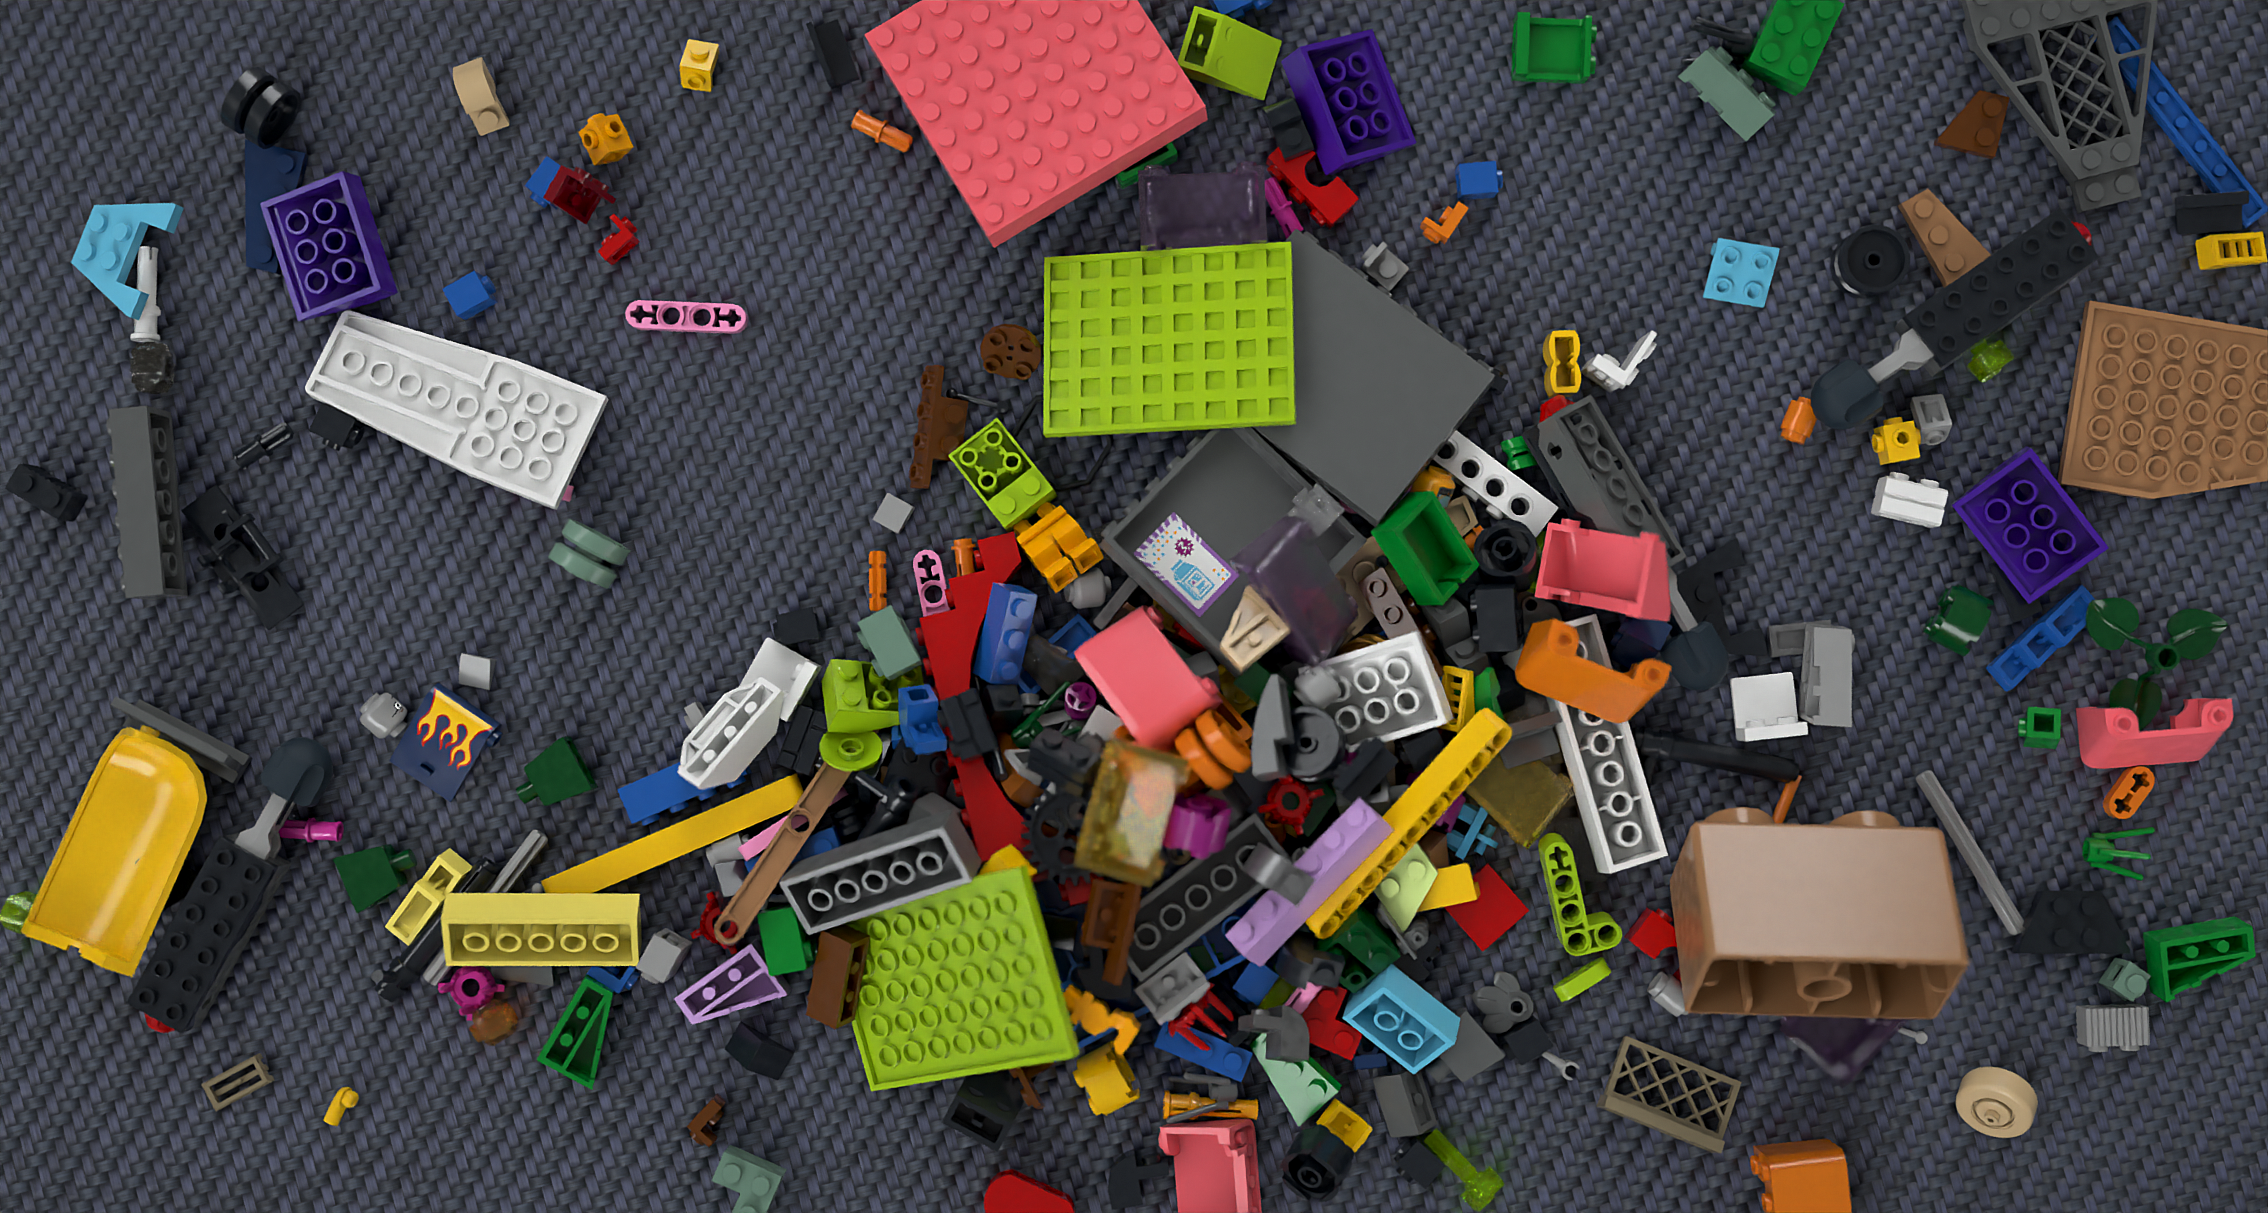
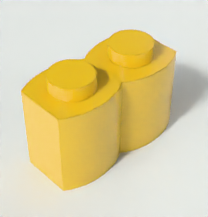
M1575 330L1552 331L1544 340L1543 357L1548 366L1544 375V387L1548 397H1555L1559 394L1571 397L1580 388L1581 371L1576 362L1580 352V341Z

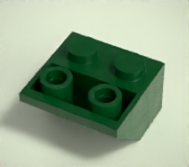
M1359 905L1330 937L1325 939L1319 938L1314 948L1315 950L1334 953V955L1345 956L1339 982L1353 994L1401 957L1399 947L1395 941V934L1390 929H1386L1362 905Z

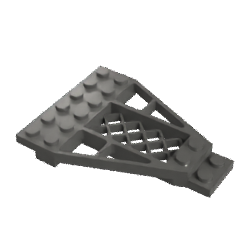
M1961 0L1966 18L1962 25L1970 52L1974 51L2056 159L2059 171L2070 184L2077 214L2141 197L2142 194L2134 166L2139 164L2158 0ZM2144 7L2145 17L2141 49L2117 54L2114 51L2106 17ZM2071 26L2065 37L2054 31ZM2076 29L2091 36L2084 48L2070 40ZM2046 37L2061 44L2055 55L2043 50L2042 44ZM2024 38L2034 77L2012 82L1987 48ZM2096 38L2095 46L2098 56L2089 51ZM2065 47L2079 54L2074 66L2059 59ZM2139 57L2132 116L2118 63ZM2084 58L2098 65L2092 77L2078 70ZM2054 66L2069 73L2063 85L2051 79L2050 73ZM2102 71L2106 85L2097 81ZM2073 77L2088 84L2081 96L2067 89ZM2036 84L2047 127L2017 88ZM2092 88L2107 95L2100 107L2086 100ZM2063 95L2077 103L2070 115L2059 109L2058 103ZM2110 101L2114 115L2105 110ZM2082 106L2096 114L2089 126L2075 118ZM2101 117L2114 124L2108 137L2094 129ZM2071 125L2085 133L2079 144L2067 138L2066 133ZM2119 131L2120 137L2114 138ZM2090 136L2100 141L2084 146Z

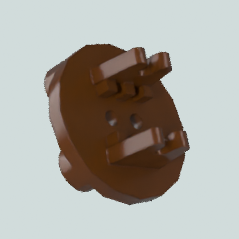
M1001 324L992 327L985 333L980 345L985 370L1005 378H1017L1020 380L1030 378L1032 372L1037 369L1042 357L1041 345L1036 336L1028 329L1016 324Z

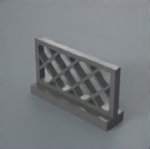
M115 696L110 704L128 716L123 727H132L140 730L141 726L145 725L160 731L158 738L168 741L189 754L196 765L234 785L238 783L252 760V757L141 699L134 706Z

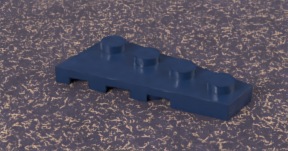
M245 140L247 267L278 275L281 274V267L260 203L302 187L309 155L276 146L262 149L249 140Z

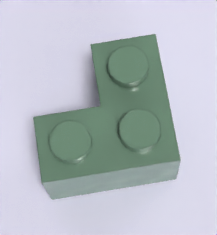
M892 605L857 622L861 631L857 632L858 638L865 649L868 648L870 653L873 652L875 659L871 660L879 677L885 675L888 680L892 681L924 664L912 641L914 638L902 615Z
M729 1145L722 1155L712 1181L740 1193L732 1213H768L787 1169L733 1145Z

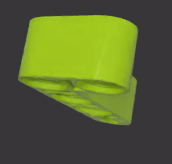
M1557 833L1544 835L1538 843V851L1559 941L1565 950L1573 956H1582L1617 946L1622 938V930L1614 918L1606 912L1586 915L1573 852L1570 846ZM1555 847H1558L1556 853L1560 862H1557L1552 856ZM1568 875L1565 883L1561 885L1555 884L1559 876ZM1574 904L1571 912L1567 914L1562 913L1566 905ZM1603 926H1611L1606 934H1598ZM1581 933L1577 941L1568 942L1572 934Z

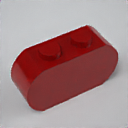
M1014 1169L1003 1170L996 1174L989 1182L984 1197L985 1213H1075V1205L1069 1194Z

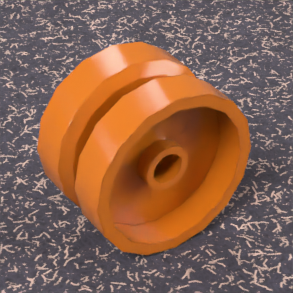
M1209 708L1197 718L1196 725L1198 730L1187 727L1174 740L1181 755L1197 775L1214 790L1221 792L1233 782L1232 770L1243 773L1252 765V752L1230 723L1215 710Z

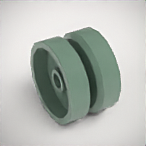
M569 518L561 532L567 540L577 546L574 548L568 544L557 542L554 544L548 557L571 574L587 582H593L610 589L617 574L613 568L602 562L603 559L615 565H623L631 550L606 535Z

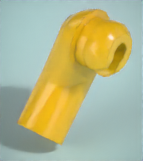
M350 1087L339 1089L331 1101L323 1121L330 1125L338 1126L346 1108H352L357 1104L359 1100L358 1093L352 1091Z

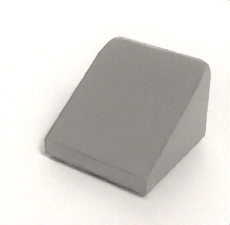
M887 493L872 520L900 535L915 508Z
M461 653L459 684L490 690L497 660Z
M1029 749L1005 750L1004 755L1018 774L1037 786L1041 784L1043 777L1027 769V762L1030 756Z

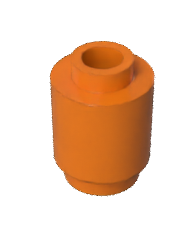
M1799 396L1797 401H1790L1780 429H1782L1780 437L1804 445L1806 438L1810 439L1817 421L1811 407V399Z

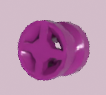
M1084 682L1070 685L1065 693L1064 708L1066 714L1071 719L1077 721H1084L1090 718L1096 708V692L1094 688Z

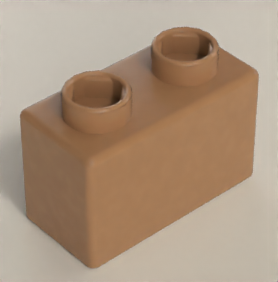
M1747 807L1728 808L1715 812L1705 818L1703 822H1695L1690 827L1670 878L1684 1008L1687 1012L1700 1014L1933 1019L1938 1016L1969 966L1945 838L1940 829L1933 827H1901L1894 816L1872 810L1856 811L1842 815L1831 821L1829 825L1775 823L1768 813Z

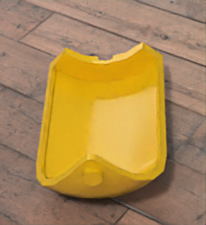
M142 725L140 730L132 727L122 729L101 756L21 929V932L27 937L64 950H69L70 946L79 948L78 952L82 953L81 957L92 961L102 968L133 977L199 830L207 801L203 774L190 755L168 741L158 738L160 731Z

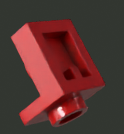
M614 213L609 218L621 231L607 236L601 243L603 247L598 250L600 255L612 266L640 242L634 235L638 230L626 216L620 219Z

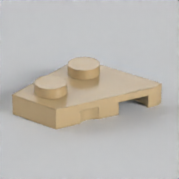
M1249 585L1246 587L1239 607L1233 615L1230 627L1224 635L1220 644V650L1242 672L1290 633V628Z

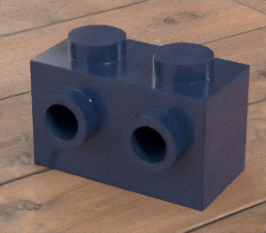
M1627 615L1609 643L1614 647L1609 658L1629 669L1633 663L1639 664L1642 661L1654 659L1661 650L1673 626L1660 620L1631 618Z

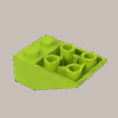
M1194 6L1177 62L1187 78L1264 101L1282 41L1224 14Z
M995 418L948 455L1008 533L1014 531L1013 526L1018 522L1032 517L1045 502H1051L1058 496L998 418Z
M831 659L821 681L827 731L859 734L900 725L898 710L899 688L924 685L921 666L890 681L885 675L879 677L872 662Z

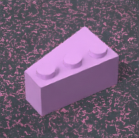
M756 939L680 993L674 1000L693 1025L742 1008L787 996L792 991V988L782 974L769 977L764 949Z

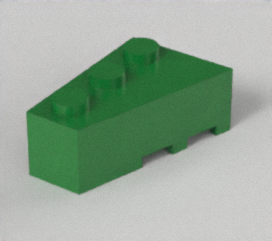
M2235 916L2143 932L2147 971L2151 976L2148 979L2149 989L2151 993L2166 1003L2174 999V995L2189 987L2194 989L2202 984L2201 981L2216 973L2221 975L2256 956L2253 926Z
M586 972L540 1050L537 1061L592 1090L614 991L589 976Z

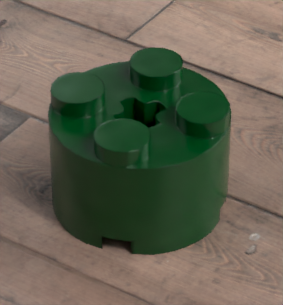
M1957 584L1955 586L1952 585L1950 589L1945 588L1936 603L1941 607L1935 617L1931 615L1928 618L1922 632L1928 634L1929 640L1961 656H1965L1970 651L1965 646L1970 640L1976 643L1986 627L1992 613L1987 607L1993 606L1994 601Z

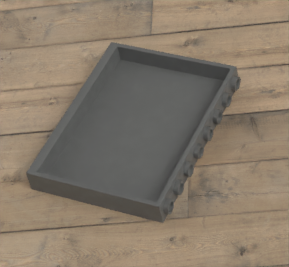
M1295 229L1285 242L1291 241L1293 257L1296 424L1256 426L1251 428L1277 453L1376 527L1397 505L1493 385L1495 375L1487 363L1482 360H1477L1476 362L1468 356V351L1456 341L1451 343L1442 336V331L1432 323H1427L1426 325L1418 319V314L1406 304L1401 306L1392 300L1393 296L1388 290L1382 286L1376 288L1369 283L1368 277L1357 268L1352 270L1343 263V258L1333 250L1327 252L1319 246V241L1312 234L1306 231L1302 233Z

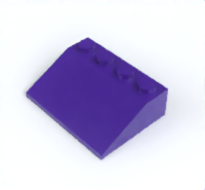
M1373 29L1301 46L1281 61L1325 176L1355 168L1416 144Z
M341 171L260 203L298 321H305L371 304L398 293L360 176Z
M2027 446L1996 467L1952 504V507L2028 604L2109 548L2032 448Z

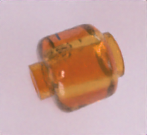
M495 999L472 1013L473 1025L469 1029L478 1043L484 1040L487 1045L495 1046L516 1033V1024L519 1022V1019L508 1001L503 1003Z

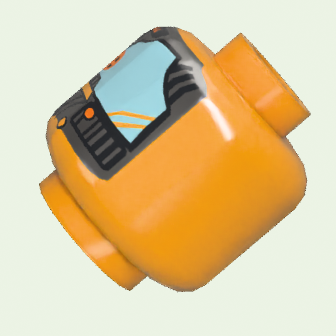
M1429 466L1413 483L1410 492L1433 491L1443 508L1446 509L1455 490V483L1451 480L1452 474L1435 466Z

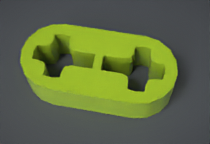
M1603 957L1597 958L1557 982L1553 986V990L1561 1002L1567 1001L1607 977L1611 973V969Z

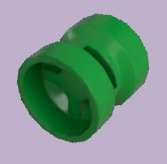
M1522 436L1500 442L1502 452L1506 453L1508 458L1506 462L1507 469L1511 472L1538 464ZM1524 452L1526 453L1521 456L1513 457L1514 455H1518Z

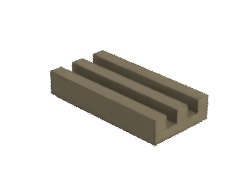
M261 1053L201 1084L215 1111L221 1110L274 1081L273 1076L267 1072L269 1068L261 1060L263 1059ZM252 1064L256 1067L255 1070L216 1091L213 1090V1085ZM260 1075L261 1081L222 1102L218 1100V1096Z

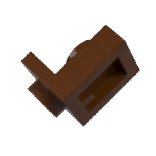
M718 1093L687 1125V1128L691 1130L689 1134L692 1139L700 1145L706 1144L709 1148L715 1143L718 1136L706 1124L712 1127L723 1116L724 1112L720 1109L726 1103Z

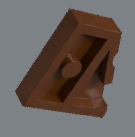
M1982 90L1977 91L1966 103V106L1954 117L1943 133L1936 138L1934 145L1987 159L1994 158L2010 97Z

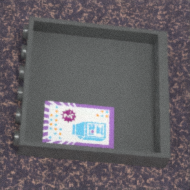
M1251 427L1211 429L1204 438L1198 434L1186 447L1190 452L1183 459L1179 455L1176 456L1165 468L1169 473L1162 480L1156 477L1144 489L1148 495L1141 502L1135 498L1124 509L1123 513L1126 517L1119 524L1114 520L1101 533L1105 538L1099 545L1235 678L1244 671L1240 672L1220 650V644L1230 627L1231 620L1239 607L1246 587L1250 585L1288 626L1368 541Z

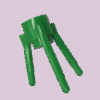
M2138 828L2110 833L2093 832L2092 837L2084 839L2082 847L2083 860L2089 862L2090 867H2099L2130 878L2143 880L2144 876L2142 874L2107 863V861H2112L2114 856L2149 860L2151 855L2148 853L2116 850L2114 844L2108 842V840L2154 833L2155 828Z

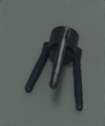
M1696 17L1695 22L1706 27L1695 24L1689 26L1690 30L1723 39L1722 48L1733 58L1730 63H1737L1738 57L1747 58L1750 54L1753 43V35L1751 33H1745L1742 30L1733 29L1701 17ZM1698 57L1682 59L1681 64L1690 65Z

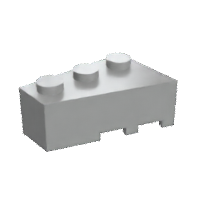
M1806 624L1797 715L1813 725L1852 727V653L1855 647V637L1852 634V629L1844 626Z

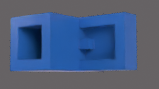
M930 685L899 688V721L906 747H912L915 754H931L935 751L946 750L947 739L938 724L936 712L938 711V700Z

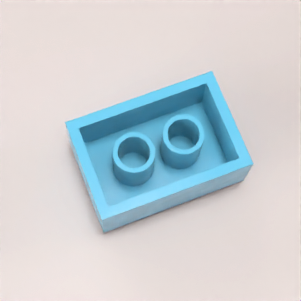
M1393 964L1388 966L1355 994L1352 992L1349 994L1343 1015L1345 1021L1413 1075L1455 1044L1460 1024L1458 1016Z

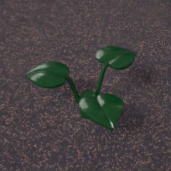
M2117 597L2092 600L2088 604L2085 616L2086 627L2092 640L2102 648L2117 650L2127 639L2146 650L2145 660L2152 666V669L2138 677V681L2131 678L2118 681L2110 691L2109 707L2131 710L2137 717L2139 731L2142 730L2157 714L2162 702L2160 686L2154 682H2144L2145 679L2154 674H2160L2161 669L2171 670L2175 668L2180 661V657L2197 660L2206 656L2213 649L2228 623L2219 616L2205 610L2183 609L2174 613L2167 621L2166 628L2171 635V638L2167 640V644H2150L2130 635L2139 625L2138 610L2131 602Z

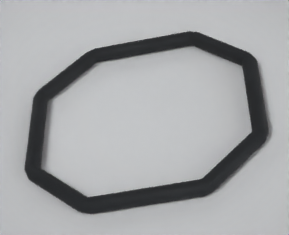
M1044 394L1037 395L1031 400L1012 431L1011 436L1016 442V436L1037 402L1044 400ZM1105 435L1107 445L1086 479L1059 486L1046 479L1054 491L1061 492L1091 483L1113 447L1112 435Z

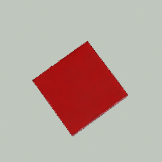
M1488 863L1472 876L1473 881L1478 882L1481 894L1478 899L1444 907L1482 952L1529 912L1528 908Z

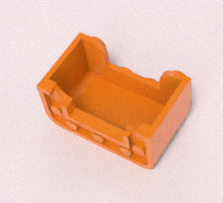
M1829 1139L1753 1146L1754 1155L1750 1156L1752 1173L1754 1175L1758 1174L1759 1179L1765 1184V1193L1761 1195L1762 1207L1765 1213H1852L1847 1164L1841 1147Z

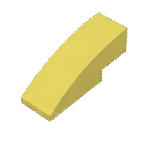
M451 848L447 849L436 858L423 878L415 883L385 927L409 946L444 903L446 893H452L473 866Z

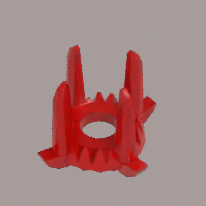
M1287 775V777L1279 778V781L1271 787L1267 796V804L1257 808L1259 814L1270 812L1272 817L1278 822L1293 825L1298 835L1304 833L1302 824L1311 812L1313 799L1324 794L1322 789L1310 791L1303 782ZM1293 792L1299 797V806L1295 810L1290 811L1283 807L1282 797L1285 793Z
M709 892L706 894L709 902L701 914L700 928L691 932L690 935L692 939L704 936L713 944L722 945L724 949H729L731 955L738 953L736 943L725 945L720 943L715 937L713 920L723 912H720L714 893ZM730 921V928L726 932H720L724 938L732 939L738 934V926Z
M1210 982V987L1201 999L1188 1003L1181 1009L1180 1014L1168 1023V1032L1171 1037L1174 1036L1175 1032H1178L1199 1049L1205 1051L1210 1050V1047L1188 1029L1191 1025L1195 1024L1194 1020H1197L1215 1034L1218 1033L1224 1038H1227V1036L1204 1013V1008H1208V1004H1211L1230 1021L1234 1020L1232 1012L1210 990L1215 986V984Z

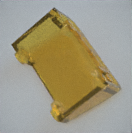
M1454 737L1445 746H1447L1454 739ZM1498 752L1467 786L1465 791L1504 831L1510 832L1509 837L1519 847L1528 850L1572 798L1574 793L1571 791V788L1574 785L1562 773L1558 775L1553 773L1540 759L1507 769Z
M1109 733L1076 845L1074 866L1151 887L1153 879L1159 880L1164 864L1163 860H1159V849L1176 791L1181 784L1187 785L1191 766L1187 765L1188 759Z

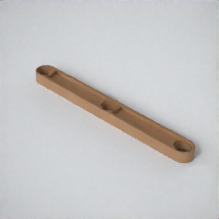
M880 729L873 730L876 734L880 731ZM826 762L823 763L718 919L714 928V934L720 943L732 945L741 939L852 771L839 770ZM797 815L805 816L809 821V828L804 832H797L791 826V820ZM732 921L738 926V934L734 938L727 939L721 935L720 926L723 922Z

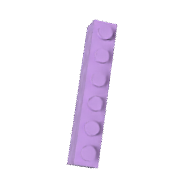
M1359 797L1294 864V866L1315 879V882L1299 906L1296 907L1274 891L1269 890L1226 934V937L1244 957L1261 967L1394 829Z

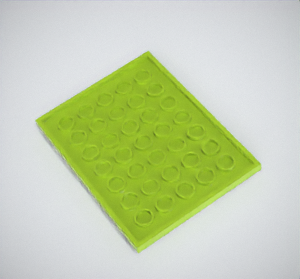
M1027 865L978 875L974 877L972 882L844 923L870 935L855 1020L852 1021V1026L871 1091L1069 1059L1080 1054Z

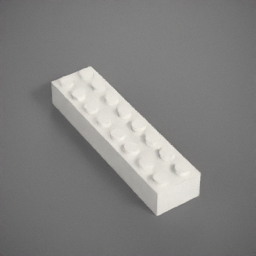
M1596 614L1563 622L1572 626L1578 633L1579 644L1575 655L1613 670ZM1546 696L1550 712L1558 710L1563 720L1555 726L1597 871L1610 874L1668 856L1628 721L1623 723L1609 722Z

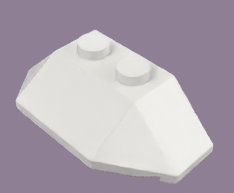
M759 677L753 683L742 685L725 693L684 740L681 752V765L678 768L679 775L701 790L735 781L776 734L784 692L764 678Z

